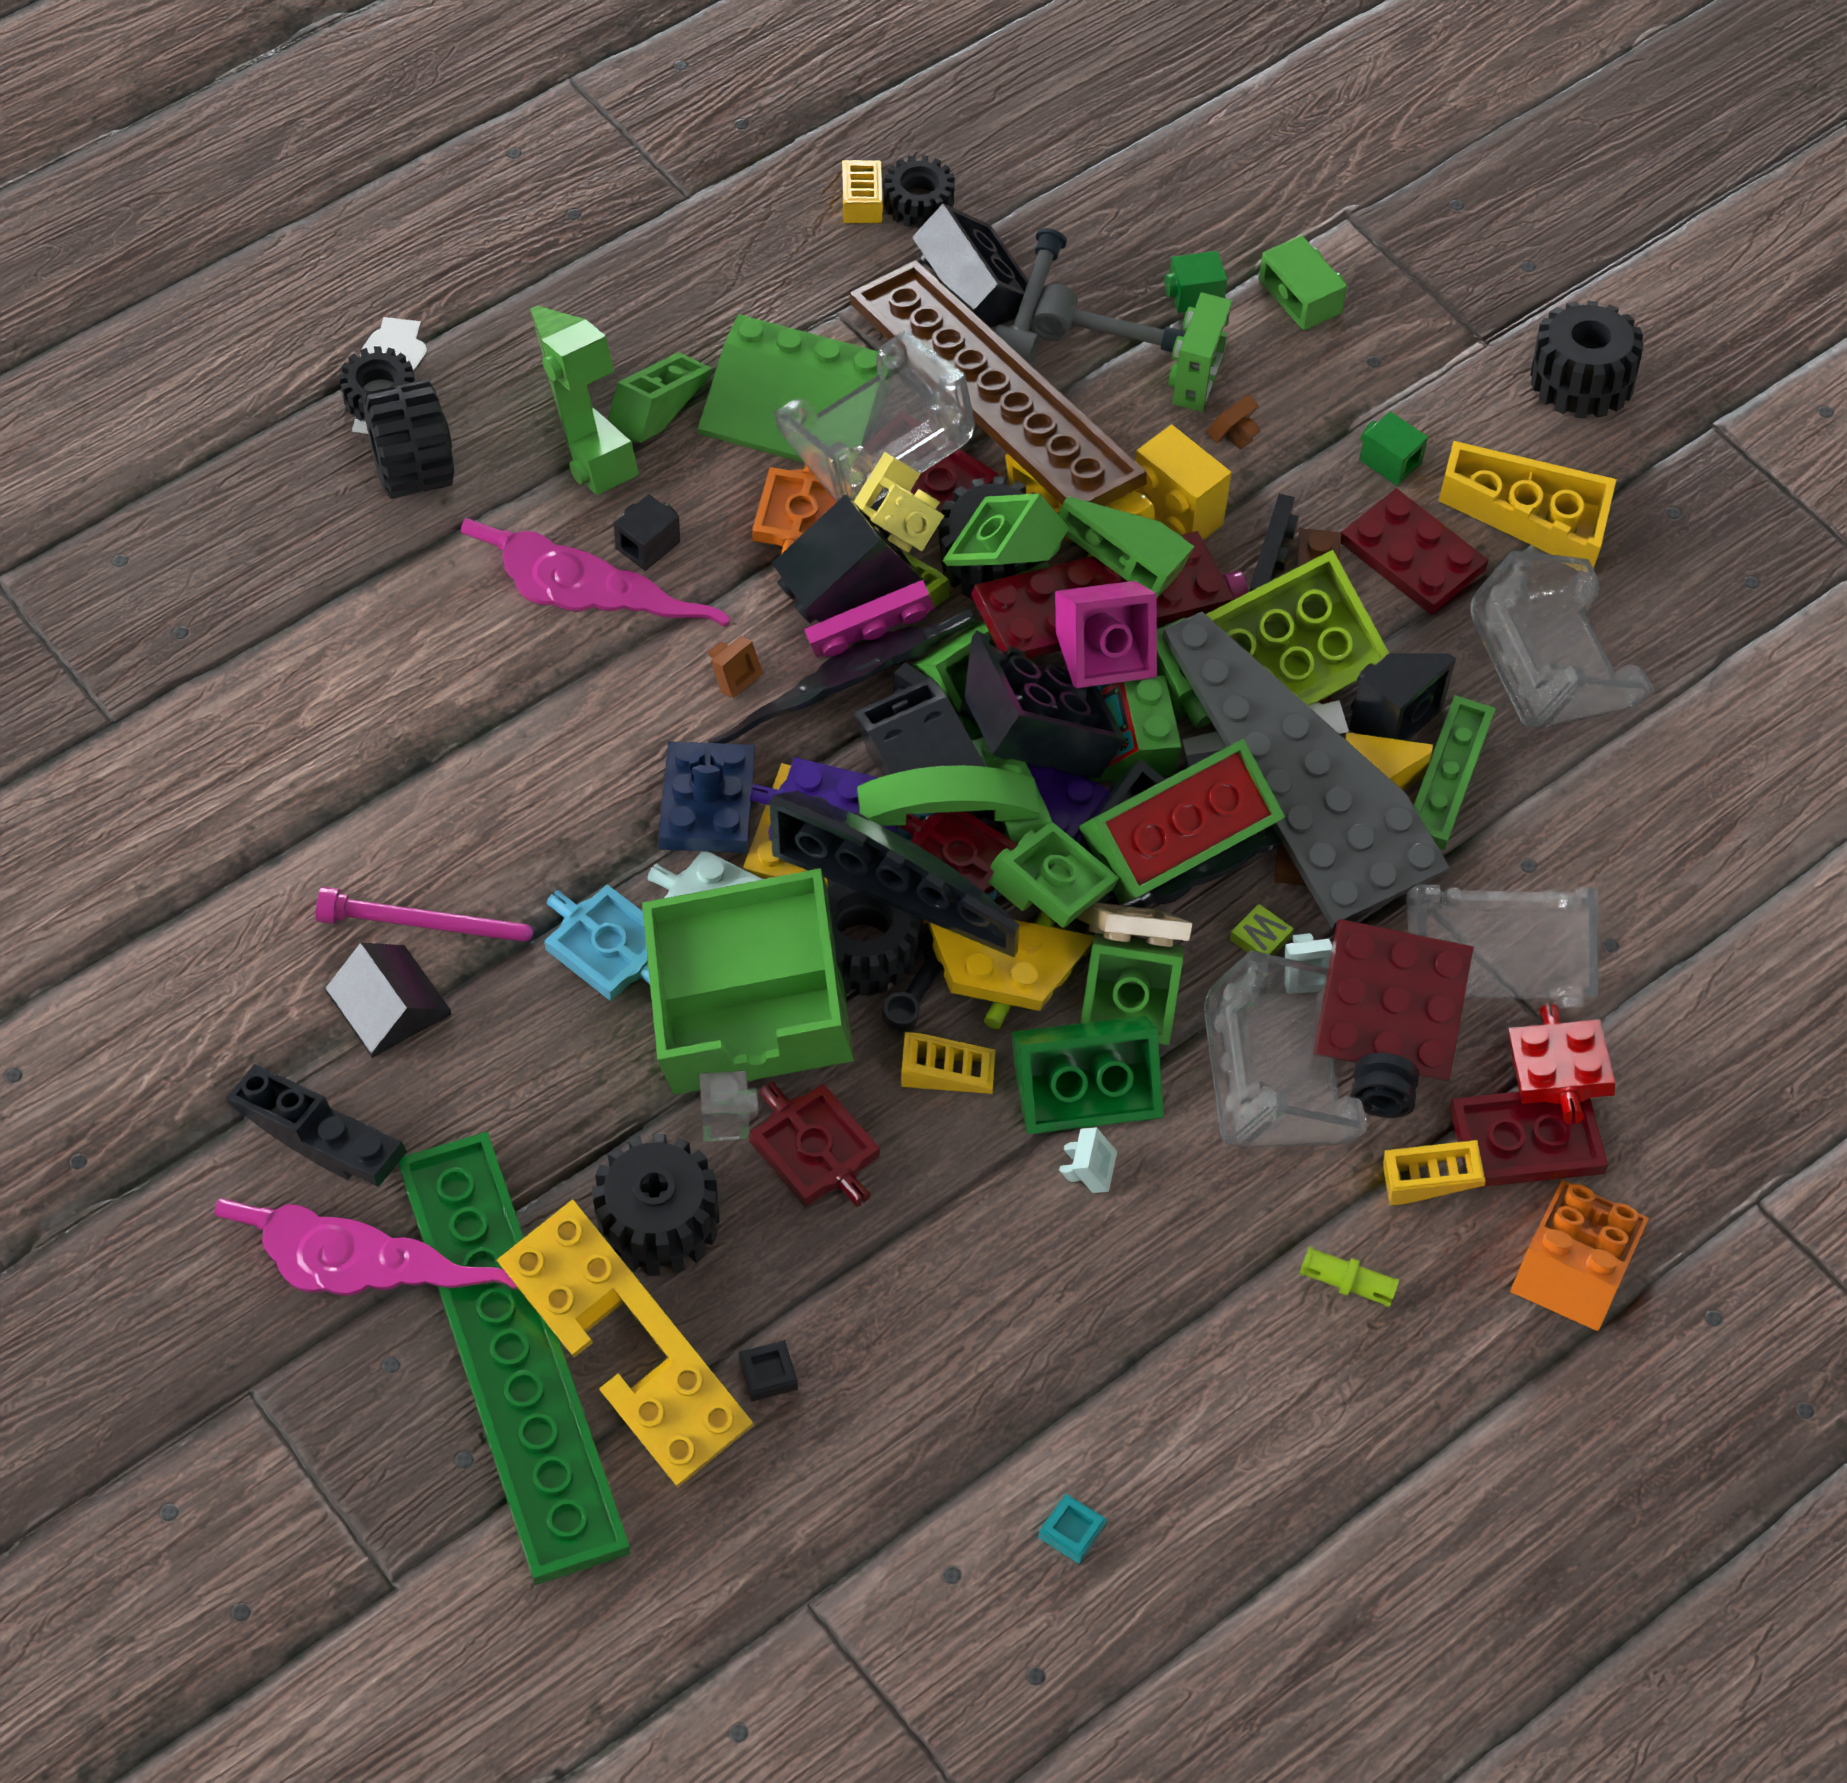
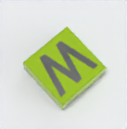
M1258 904L1231 931L1230 940L1266 965L1292 938L1294 928Z

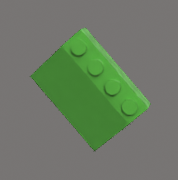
M738 314L724 343L698 426V434L806 463L807 453L810 450H815V458L818 450L825 456L821 468L853 476V473L850 472V460L866 446L891 388L892 355Z

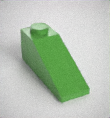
M678 352L617 382L608 421L630 439L631 442L641 443L659 434L711 376L713 368Z
M1068 496L1058 513L1070 528L1065 536L1128 582L1136 581L1155 592L1156 599L1182 572L1194 549V546L1187 542L1179 533L1172 531L1160 521Z

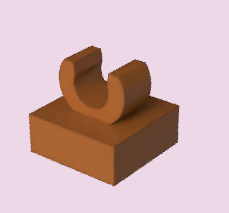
M1247 394L1222 412L1208 428L1207 433L1216 444L1229 435L1233 444L1241 450L1252 442L1253 437L1261 431L1256 422L1249 418L1259 405Z
M742 636L730 645L719 642L708 651V655L713 658L711 664L721 692L731 698L736 697L763 674L753 642Z

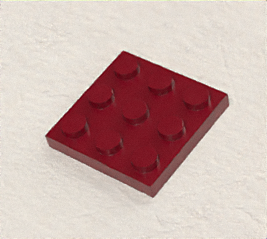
M1342 919L1338 920L1313 1055L1356 1063L1359 1058L1367 1054L1390 1053L1402 1056L1413 1062L1418 1067L1419 1076L1450 1081L1474 946Z

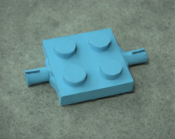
M608 884L592 898L579 904H575L562 894L560 890L555 891L554 895H550L547 905L563 916L564 919L561 926L544 940L547 952L609 1001L616 998L627 986L642 978L650 985L643 911Z

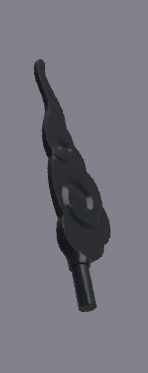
M967 608L934 625L929 624L924 628L905 627L896 631L886 632L883 636L874 640H861L841 654L824 662L817 672L805 677L795 688L783 694L779 699L759 708L731 730L709 739L708 743H729L767 720L803 709L825 699L832 693L856 685L894 664L916 658L925 653L930 647L939 644L941 640L975 624L976 618L972 610Z
M1272 825L1122 905L1144 908L1153 903L1167 904L1174 902L1188 893L1193 886L1201 885L1229 874L1248 862L1257 853L1267 852L1282 845V840L1276 834ZM1117 899L1107 903L1120 905Z

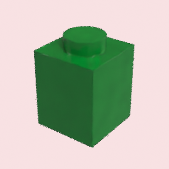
M1218 251L1173 256L1171 258L1170 273L1164 275V288L1166 296L1168 298L1173 297L1177 313L1186 312L1188 307L1195 308L1201 292L1225 298L1228 279Z
M1389 411L1378 422H1370L1362 432L1360 437L1362 447L1359 460L1398 486L1423 463L1428 436Z

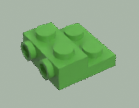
M1050 822L1038 832H1035L1033 829L1024 835L1014 850L1010 851L1006 848L995 858L990 867L994 873L989 884L1021 911H1024L1034 903L1047 916L1064 928L1112 891L1120 877L1056 824Z

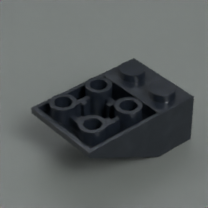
M932 677L853 712L867 753L883 776L936 766L966 765L986 767L948 697Z

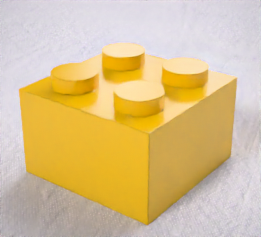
M1172 424L1136 450L1135 461L1146 471L1147 484L1134 491L1139 495L1146 496L1153 503L1156 521H1160L1180 535L1198 531L1202 540L1224 524L1232 474L1229 469Z

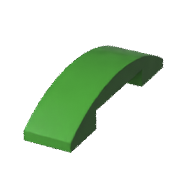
M966 765L926 767L886 775L857 787L859 813L881 826L906 825V814L993 810L995 821L1039 819L1040 814L1035 778L999 768Z

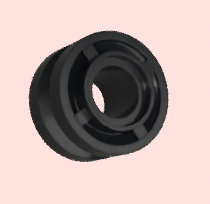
M1371 1053L1362 1056L1355 1065V1081L1351 1089V1102L1360 1111L1373 1116L1399 1118L1410 1114L1415 1108V1090L1418 1087L1420 1075L1418 1067L1410 1060L1390 1053Z

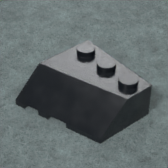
M976 630L971 640L964 698L992 755L1003 760L1014 759L1031 763L1039 768L1049 767L1066 771L1074 776L1084 775L1099 779L1125 742V738L1098 687L1076 688L1072 684L1068 671L1053 664H1049L1045 669L1038 667L1026 658L1024 651L1010 646L1007 652L1002 651L989 644L990 636Z

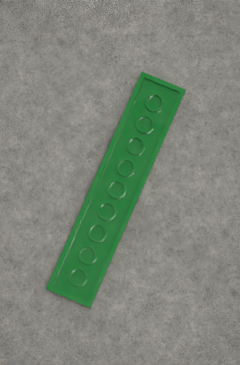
M486 1131L404 1156L398 1163V1168L422 1242L431 1246L456 1265L503 1269L497 1262V1259L524 1237L488 1132ZM498 1282L457 1288L437 1286L534 1585L629 1555L630 1546L558 1337L520 1289L515 1290Z

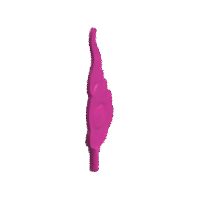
M466 518L462 523V534L495 545L499 550L503 551L504 570L514 580L519 593L527 600L536 604L555 605L575 612L584 611L592 607L604 611H616L623 608L631 611L645 610L662 617L707 618L719 623L721 626L729 625V617L717 608L676 600L667 595L651 580L638 573L617 570L608 562L588 552L567 546L554 545L551 540L537 532L527 530L518 533L508 530L502 531Z
M220 1198L215 1206V1215L217 1217L256 1226L259 1230H263L262 1242L264 1249L272 1260L277 1263L284 1279L295 1289L304 1292L318 1293L327 1291L336 1295L351 1296L369 1287L388 1290L402 1284L415 1286L428 1283L439 1287L457 1288L492 1282L503 1283L515 1290L519 1289L504 1269L459 1266L450 1262L424 1242L405 1237L391 1238L382 1231L359 1221L337 1217H319L315 1212L300 1205L286 1204L278 1209L259 1208Z

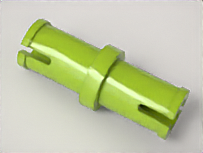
M1311 1246L1307 1250L1299 1275H1305L1338 1287V1293L1348 1296L1349 1292L1384 1304L1388 1308L1392 1303L1399 1283L1398 1278H1392L1359 1266V1260L1350 1258L1348 1262L1315 1250Z

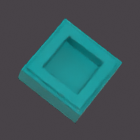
M1065 1494L1039 1530L1038 1538L1080 1564L1105 1529L1107 1519L1070 1495Z

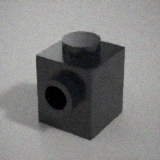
M648 494L637 504L627 507L622 516L614 522L615 549L644 571H647L680 543V525L677 512L669 504L661 503Z

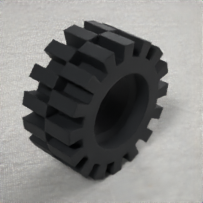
M915 155L908 156V163L901 158L896 161V167L891 165L888 168V174L885 175L884 205H886L888 215L893 214V220L897 223L903 218L904 226L911 227L912 222H916L917 228H921L924 222L943 203L953 208L955 177L953 173H950V168L946 164L941 167V160L937 158L930 163L928 162L929 156L922 155L921 161H916ZM921 188L929 190L931 193L915 195L907 191Z
M374 346V353L371 354L368 353L367 348L360 350V358L352 354L349 357L350 364L344 362L341 367L340 384L344 405H346L347 411L350 414L355 412L356 419L360 421L365 417V392H370L363 388L366 384L381 379L393 382L394 384L390 387L415 382L410 361L407 362L406 356L401 352L396 356L395 349L388 347L386 353H382L381 346Z

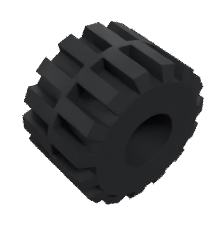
M1575 301L1566 303L1565 310L1559 307L1554 308L1549 312L1548 318L1542 319L1537 334L1530 376H1532L1531 386L1533 391L1540 392L1539 399L1545 405L1553 403L1555 405L1554 411L1565 414L1567 411L1576 413V418H1586L1587 414H1594L1596 418L1607 416L1608 409L1617 412L1624 407L1625 400L1630 401L1635 389L1644 343L1642 342L1643 333L1641 328L1634 327L1635 320L1629 314H1618L1619 308L1610 304L1605 308L1598 306L1597 301H1587V305H1579Z
M426 379L365 392L364 414L369 440L382 487L389 498L394 499L452 486L454 462L450 431L437 393L429 380Z
M994 477V483L984 484L983 478L972 481V489L968 491L962 486L953 492V502L945 501L941 509V513L945 516L938 525L941 565L943 571H947V578L950 580L953 588L962 583V595L973 599L971 593L975 585L1014 576L1046 562L947 566L942 561L985 497L1026 494V485L1015 481L1012 486L1005 485L1004 477Z
M653 1134V1142L644 1144L640 1136L629 1139V1150L623 1152L618 1147H615L607 1154L609 1167L600 1164L595 1174L597 1186L592 1187L598 1231L618 1256L622 1254L623 1262L634 1273L639 1263L646 1264L647 1276H660V1266L671 1265L673 1274L684 1271V1259L689 1256L697 1263L705 1256L704 1243L713 1245L717 1237L716 1223H720L714 1170L708 1168V1159L700 1150L691 1155L690 1142L679 1137L674 1145L667 1144L666 1134Z

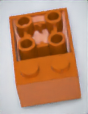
M1562 1179L1527 1249L1510 1292L1599 1332L1649 1218L1639 1214L1629 1205L1612 1202L1594 1194L1586 1186L1572 1184Z

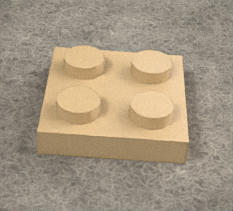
M1096 902L1077 917V919L1089 924V931L1104 934L1103 938L1130 942L1131 936L1146 939V943L1172 947L1174 939L1190 941L1192 928L1191 922L1163 910Z

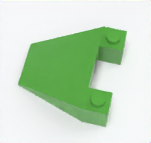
M538 305L530 308L543 357V366L548 376L572 461L569 462V467L574 479L578 484L584 483L593 493L599 495L638 476L639 471L631 440L592 407L587 384L614 372L606 336L586 319Z

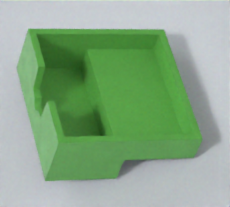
M821 868L642 902L657 1059L673 1095L854 1061L844 982L837 964L828 890Z

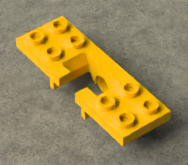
M573 1199L497 1259L500 1266L574 1358L593 1343L586 1333L623 1303L650 1334L668 1358L632 1388L626 1384L619 1374H616L599 1390L677 1488L755 1426Z

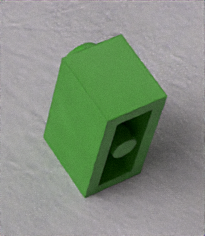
M1302 235L1263 252L1259 281L1303 331L1343 312L1347 292L1344 278L1326 263L1320 251L1312 247Z

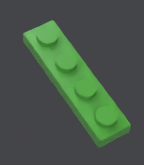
M1454 695L1414 803V808L1438 848L1445 850L1496 709Z

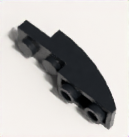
M256 1064L252 1066L226 1097L229 1104L274 1138L319 1166L346 1180H349L354 1175L379 1187L407 1153L402 1141L330 1108L325 1096Z

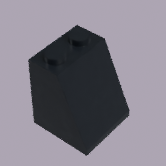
M846 494L772 562L775 569L781 575V578L777 581L778 585L791 599H798L794 607L810 624L815 620L818 622L825 621L923 580L925 584L927 583L903 551L887 540L890 535L880 526L870 521L871 517Z

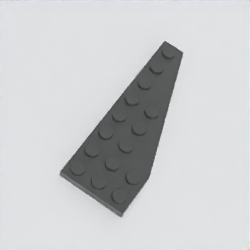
M1200 612L1164 629L1163 639L1225 746L1228 747L1244 738L1285 815V818L1272 824V827L1282 840L1283 846L1332 929L1336 928L1337 921L1340 919L1347 921L1355 919L1448 873L1450 869L1448 863L1407 794L1208 616Z

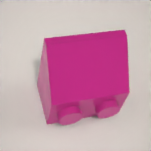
M1136 581L1055 591L1056 635L1074 687L1083 688L1157 677V608L1155 592Z

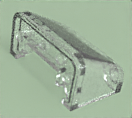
M904 330L881 346L876 359L878 376L816 414L813 405L804 399L791 401L774 412L780 433L836 502L845 494L855 501L884 452L910 466L917 472L922 473L965 445L973 434L975 421L965 374L907 330ZM883 487L874 503L888 495L889 489Z
M1512 550L1472 598V620L1519 719L1529 728H1550L1634 708L1640 705L1654 691L1646 673L1639 666L1624 665L1616 673L1614 672L1585 614L1594 603L1599 592L1598 579L1588 559Z
M1417 884L1407 891L1408 933L1474 946L1465 998L1557 999V1007L1583 1008L1585 1007V999L1598 997V888H1574V892H1557V890H1547L1545 892L1459 890V888H1448L1442 892L1440 885Z
M1250 950L1209 989L1205 1000L1204 1014L1220 1133L1225 1144L1242 1148L1344 1144L1353 1142L1367 1131V1117L1359 1099L1347 1096L1339 1099L1333 1059L1313 1055L1329 968Z

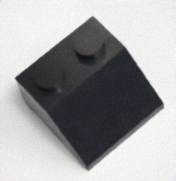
M1388 653L1376 665L1373 663L1368 664L1361 671L1356 681V684L1359 686L1357 695L1351 704L1353 713L1349 729L1355 734L1408 741L1443 709L1456 658L1447 653Z

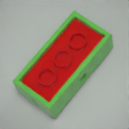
M1243 738L1079 825V828L1095 858L1120 877L1113 888V892L1120 905L1282 820L1285 818V815Z

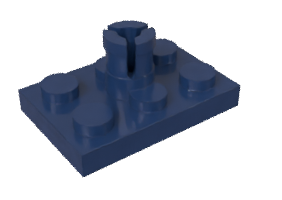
M668 741L659 828V849L748 853L752 804L749 798L754 779L755 745Z

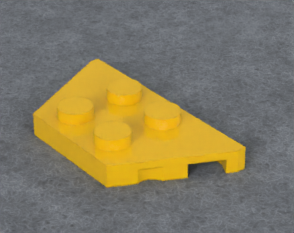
M922 919L923 924L928 923L934 939L932 947L937 960L944 966V977L950 993L1040 1011L1049 1001L1056 987L1061 986L1070 976L1077 962L1083 956H1087L1091 950L1094 936L1015 920L1019 924L1018 952L1015 957H1011Z

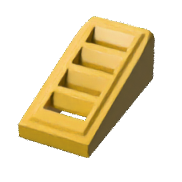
M842 160L843 223H882L881 161Z
M905 1032L901 1087L992 1094L996 1050L927 1034ZM917 1057L926 1058V1066L917 1064ZM935 1059L945 1060L944 1070L935 1068ZM954 1060L963 1061L962 1074L953 1072ZM972 1062H981L980 1077L971 1076Z
M1477 1140L1384 1150L1383 1170L1390 1206L1409 1204L1485 1186L1484 1171ZM1465 1157L1467 1174H1459L1456 1159ZM1446 1161L1448 1176H1440L1438 1163ZM1427 1166L1429 1178L1420 1177V1167ZM1408 1171L1410 1180L1402 1181L1400 1172Z

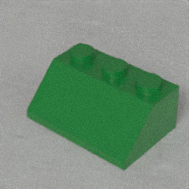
M1147 1015L1012 1031L1015 1077L1027 1134L1164 1118L1157 1028Z

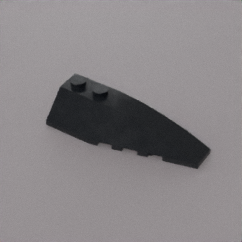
M797 790L776 794L769 801L772 855L807 871L821 868L826 879L837 882L1011 957H1015L1017 954L1019 924L986 893L951 866L917 844L870 821L862 814L850 813L831 805L821 797H812Z

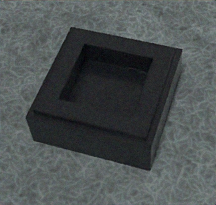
M785 1340L738 1352L739 1362L751 1402L798 1390V1380Z

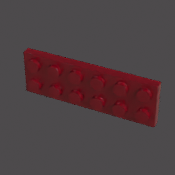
M1198 531L1181 535L1194 546V549L1182 572L1156 599L1157 626L1172 623L1182 618L1187 619L1200 612L1207 614L1234 599ZM1092 556L977 584L974 586L971 596L997 648L1007 652L1010 646L1024 651L1026 658L1029 659L1061 651L1056 635L1055 591L1128 581Z

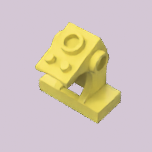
M884 452L854 502L871 517L870 521L891 533L887 539L891 543L908 553L913 546L923 551L945 516L936 509L940 502L920 489L917 490L915 495L911 493L910 490L920 476V473ZM886 487L889 489V493L878 511H876L871 506L882 488Z

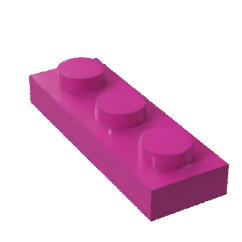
M921 580L804 630L816 657L819 658L823 655L831 657L841 654L848 648V645L862 639H877L883 636L888 631V628L900 623L912 624L918 622L927 615V612L935 608L925 583Z

